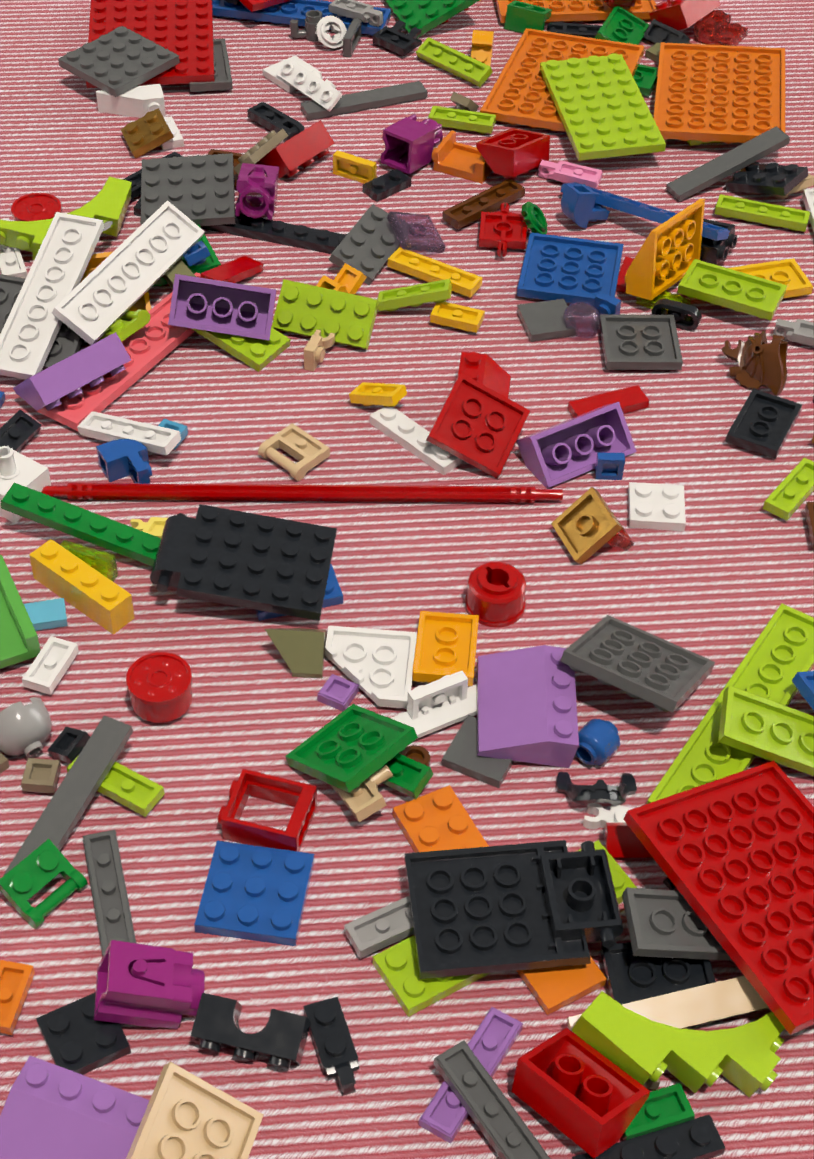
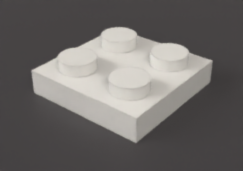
M629 482V528L685 531L684 485Z

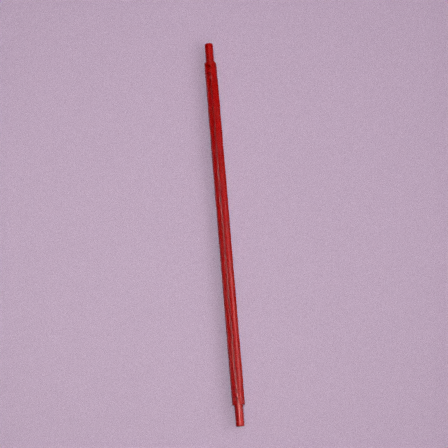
M68 483L67 486H46L41 492L51 497H67L68 499L535 503V500L563 499L562 489H535V486Z

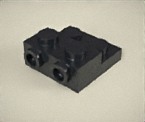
M703 219V222L720 226L730 231L728 239L715 241L702 237L700 260L717 265L720 260H726L728 249H734L736 246L737 235H735V225Z

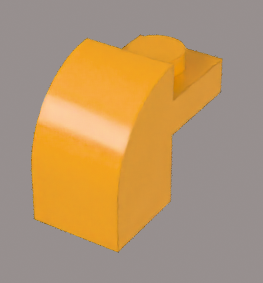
M473 30L471 57L491 66L494 31Z
M345 263L334 280L323 275L316 286L356 294L367 277L362 272Z

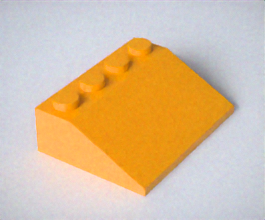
M700 198L650 232L625 275L627 294L652 300L681 280L694 259L700 260L705 199Z

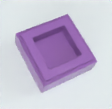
M332 674L317 694L318 701L344 711L359 692V684Z

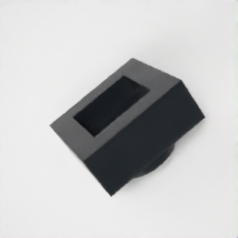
M66 726L47 751L55 759L72 763L81 753L90 736L85 731Z

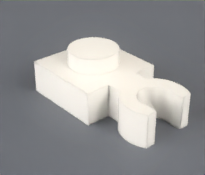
M588 803L586 813L593 814L596 817L585 815L583 826L591 830L600 827L606 830V823H626L623 820L626 812L633 808L611 804L610 810H606L599 803Z

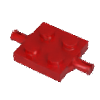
M502 203L498 212H481L479 247L497 248V255L501 257V251H503L502 257L506 256L507 248L512 250L526 249L527 224L524 222L522 214L509 212L510 205L506 203V208H504V203Z

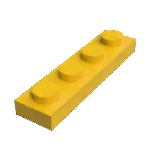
M399 247L388 258L387 267L414 276L420 280L434 282L450 279L452 291L471 298L482 286L483 277Z

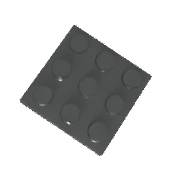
M600 314L599 325L606 370H682L683 361L674 315Z

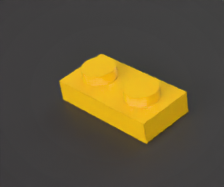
M337 150L333 154V174L365 184L376 178L377 162Z
M441 302L436 303L430 314V322L477 333L484 320L485 311Z
M362 382L349 393L351 403L362 404L363 406L383 405L384 407L396 406L407 395L405 385Z

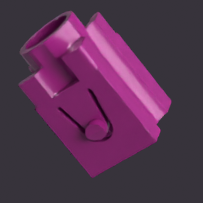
M413 114L383 129L382 139L385 142V151L381 153L380 163L407 174H411L432 161L433 148L439 145L443 138L442 125L433 119H425L418 122L416 121V114Z
M242 163L236 189L239 192L235 208V215L237 217L240 216L241 212L251 218H259L265 215L269 220H272L277 203L279 167ZM250 192H256V193L261 194L263 197H255V196H247V195H248V193H250Z
M111 940L97 968L94 1020L152 1028L177 1029L181 1023L182 1015L196 1016L201 995L205 989L204 971L192 968L193 953L176 951L172 948Z

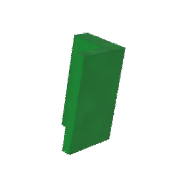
M514 0L507 6L504 29L524 33L526 28L543 31L545 21L551 18L552 9Z

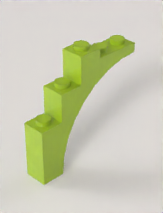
M109 177L102 190L91 201L67 214L103 220V223L113 221L112 226L102 231V233L117 237L131 200L132 182ZM53 218L37 221H7L0 219V245L32 252V259L35 260Z
M601 991L580 1016L572 1031L642 1085L648 1079L655 1083L667 1069L690 1090L696 1093L704 1083L711 1087L722 1074L750 1098L758 1088L765 1092L778 1076L773 1069L781 1058L775 1052L784 1042V1039L779 1035L785 1028L771 1011L756 1021L735 1028L711 1031L681 1029L652 1021L635 1013Z

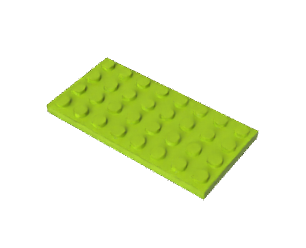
M614 53L609 56H589L588 58L580 59L569 58L568 60L540 62L541 74L578 161L665 151L666 143L622 54Z

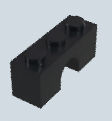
M202 993L191 1032V1037L200 1041L199 1048L220 1052L221 1047L234 1049V1056L252 1061L255 1060L256 1055L269 1058L268 1064L289 1069L291 1063L301 1064L311 1021L306 1016L271 1009L265 1028L258 1033L247 1034L242 1032L239 1026L242 1005L237 1000Z

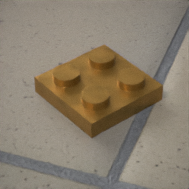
M159 108L146 113L145 116L128 123L120 129L135 159L174 138Z
M593 487L551 523L573 559L580 565L623 528L600 493Z

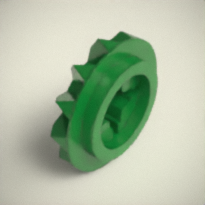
M532 202L522 205L521 214L524 217L527 228L532 233L547 234V221L541 209Z

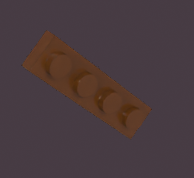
M507 179L443 211L442 219L458 230L480 219L481 212H494L500 209L502 203L506 206V203L510 204L524 197L525 188L512 179Z

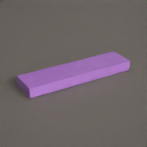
M491 1007L467 1044L491 1078L523 1027L522 1022L494 1007ZM445 1080L420 1117L419 1126L451 1144L469 1116V1113Z

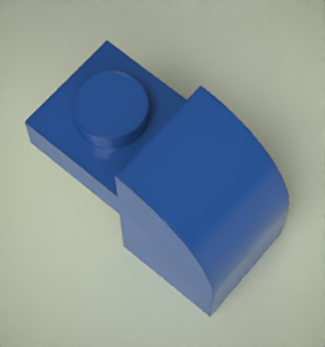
M585 184L565 185L561 199V209L564 215L578 226L587 228L589 221L607 220L610 211L602 205L595 203L597 193Z
M118 439L96 446L99 467L109 482L130 476L135 484H150L149 477L152 476V470L149 465L148 450L145 445L131 439Z

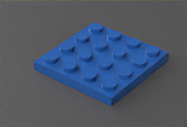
M530 232L517 288V296L542 300L564 299L566 303L594 306L595 296L600 291L615 297L623 244Z

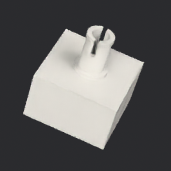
M9 446L0 447V516L16 523L22 516L1 509V500L14 482L42 492L44 487L51 486L49 469Z

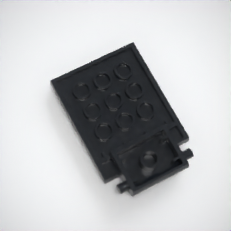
M199 504L196 518L187 517L183 513L167 518L150 580L153 584H157L156 589L160 592H167L169 586L176 587L178 596L320 621L337 528Z
M561 840L404 853L420 979L590 964L587 942L601 941L603 947H612L616 944L615 938L620 936L624 930L606 851L604 849L595 850L592 841H585L581 844L582 851L568 852L566 841Z

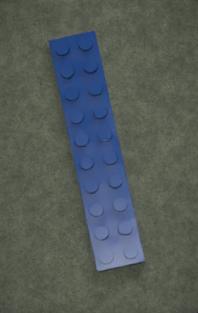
M212 0L214 16L233 17L237 20L249 19L255 22L265 21L277 25H290V21L294 19L298 20V27L305 26L306 12L310 10L322 12V17L335 16L339 18L347 30L353 20L352 18L340 17L335 13L329 12V4L332 3L330 1L291 0L251 12L241 2L235 5L225 0ZM373 7L375 10L383 12V24L371 26L369 22L364 23L363 21L361 22V33L373 36L387 26L391 17V9Z

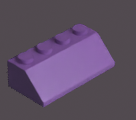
M175 274L168 325L269 340L276 290Z
M115 332L29 377L13 389L16 394L38 411L46 407L49 411L62 404L60 398L67 395L71 399L83 392L81 387L89 383L92 388L105 381L103 375L110 372L114 376L126 369L124 364L131 361V358Z
M619 402L599 407L516 440L525 466L546 488L595 469L597 452L624 453L625 456L637 452Z

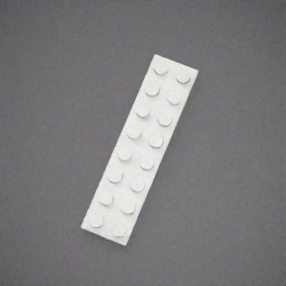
M166 201L57 304L52 314L90 345L96 343L116 320H119L202 238L205 231L169 201Z
M56 212L0 334V375L26 380L42 371L63 323L52 314V311L57 304L80 284L104 229L103 220Z

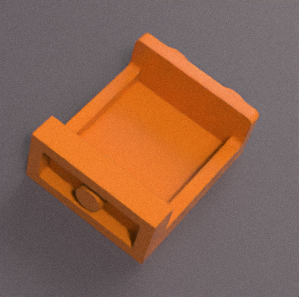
M451 130L432 152L431 159L434 161V171L481 184L492 172V169L476 147L456 142V131Z

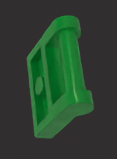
M47 839L0 878V891L32 928L37 929L44 923L45 916L74 891H81L88 883L83 874L70 864L50 839ZM59 873L65 878L66 881L36 907L30 905L28 900Z

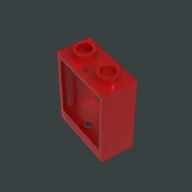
M243 769L239 779L233 780L229 791L230 799L227 806L223 805L218 815V824L222 826L223 839L247 845L299 852L317 808V786ZM249 796L295 807L286 831L239 820Z

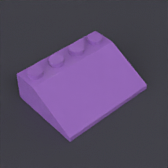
M542 645L478 656L477 756L512 759L513 761L570 768L579 747L575 671L569 665L560 662L563 652L567 648Z
M30 1055L12 1085L0 1115V1159H126L150 1100Z

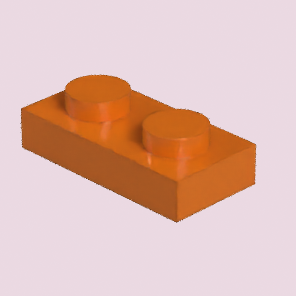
M0 960V1033L13 1034L35 975L33 965Z

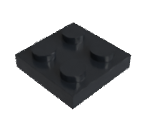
M95 993L36 1018L54 1064L81 1075L131 1053L130 1045L120 1023L94 1020Z

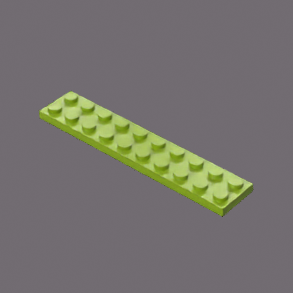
M781 603L647 800V804L748 769L756 755L718 742L723 692L730 685L788 706L798 691L792 679L797 672L811 671L814 666V617Z

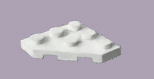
M328 626L325 656L351 681L359 684V688L379 707L407 709L408 691L412 690L417 632Z

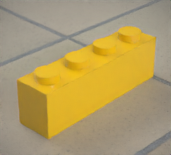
M52 539L29 554L35 580L59 597L64 598L66 602L114 635L135 618L132 595Z

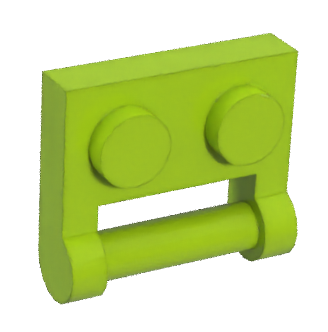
M142 309L127 311L109 327V330L98 341L115 332L121 342L149 323L150 313Z

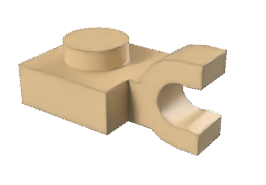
M316 329L314 335L312 334L304 348L305 370L314 372L318 363L323 362L325 349L332 347L335 343V333H330L328 337L323 338L321 330Z

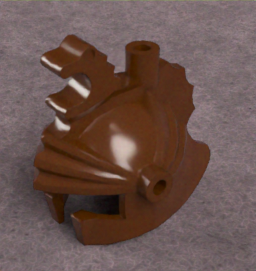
M765 331L761 334L754 333V336H748L746 342L739 340L738 346L735 349H731L730 342L726 340L725 346L722 348L723 354L728 359L731 358L732 361L738 362V366L730 367V377H736L740 385L747 387L749 390H758L760 387L765 386L775 396H779L785 387L787 379L786 360L788 342L783 341L785 337L773 335L772 343L767 344Z

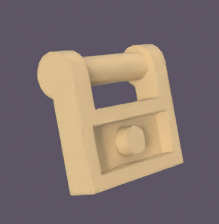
M292 423L264 441L258 449V454L265 459L270 458L289 471L291 477L300 481L310 469L330 456V448ZM281 448L299 462L294 463L276 449Z

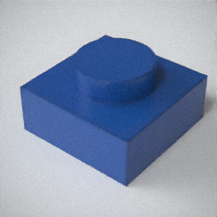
M199 241L183 255V258L189 266H196L203 263L206 257L211 254L207 246L202 241Z
M600 291L595 296L593 316L600 318V314L620 315L621 300Z
M597 452L595 479L622 480L625 454Z

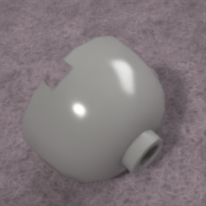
M32 697L30 698L32 704L25 706L19 701L0 712L1 752L6 755L20 756L25 754L26 757H31L43 749L42 744L49 737L52 722L41 698Z

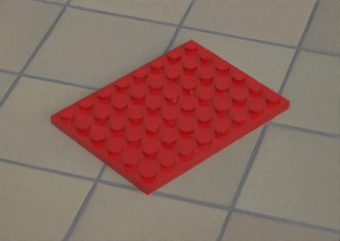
M91 0L88 43L98 39L101 35L110 33L117 27L124 26L179 55V64L138 86L215 82L212 0ZM86 81L87 88H98Z
M773 760L628 810L623 820L788 1033L792 1035L814 1025V807Z

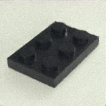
M754 162L742 168L725 182L726 190L785 196L808 176V168L799 167L796 164L785 166L778 165L777 163L759 164V162Z
M753 389L727 433L726 442L776 459L801 413L802 404Z
M631 942L616 943L608 948L601 946L600 953L610 997L621 1005L716 982L710 960L634 956Z

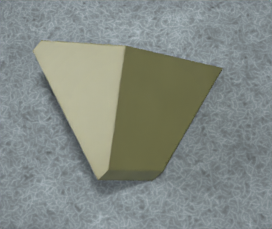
M305 628L265 629L291 670L292 677L323 678L328 630Z

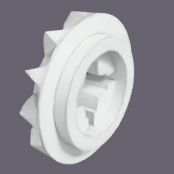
M335 16L323 17L316 25L315 34L318 36V42H321L324 48L329 47L332 50L340 48L343 45V37L347 32L346 26ZM329 28L331 29V32L337 33L332 38L330 34L325 33L329 30Z

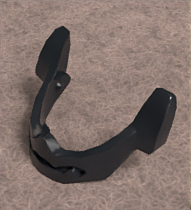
M559 772L556 783L558 793L566 794L573 802L581 805L588 803L620 805L626 802L627 795L635 794L637 790L635 778L630 773H622V784L620 786H609L601 779L594 785H576L571 782L568 772Z

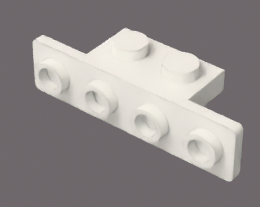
M288 58L277 72L280 78L328 111H331L342 97V93L335 89L336 86L328 79L323 81V77L316 71L310 72L291 58Z
M459 671L452 675H445L441 679L429 684L417 686L413 690L408 691L407 712L391 717V719L414 727L417 737L420 738L465 720L468 715L475 716L477 715V684L468 687L467 676L463 671Z

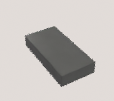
M354 18L343 37V57L350 58L361 39V19Z

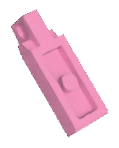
M542 160L539 165L538 176L557 180L561 183L576 182L597 189L602 178V170L561 160L559 163Z

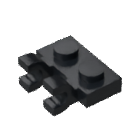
M399 20L392 28L385 26L373 35V43L398 55L405 56L422 44V41L417 39L421 34V30L414 27L406 35V33L401 32L406 27V23Z

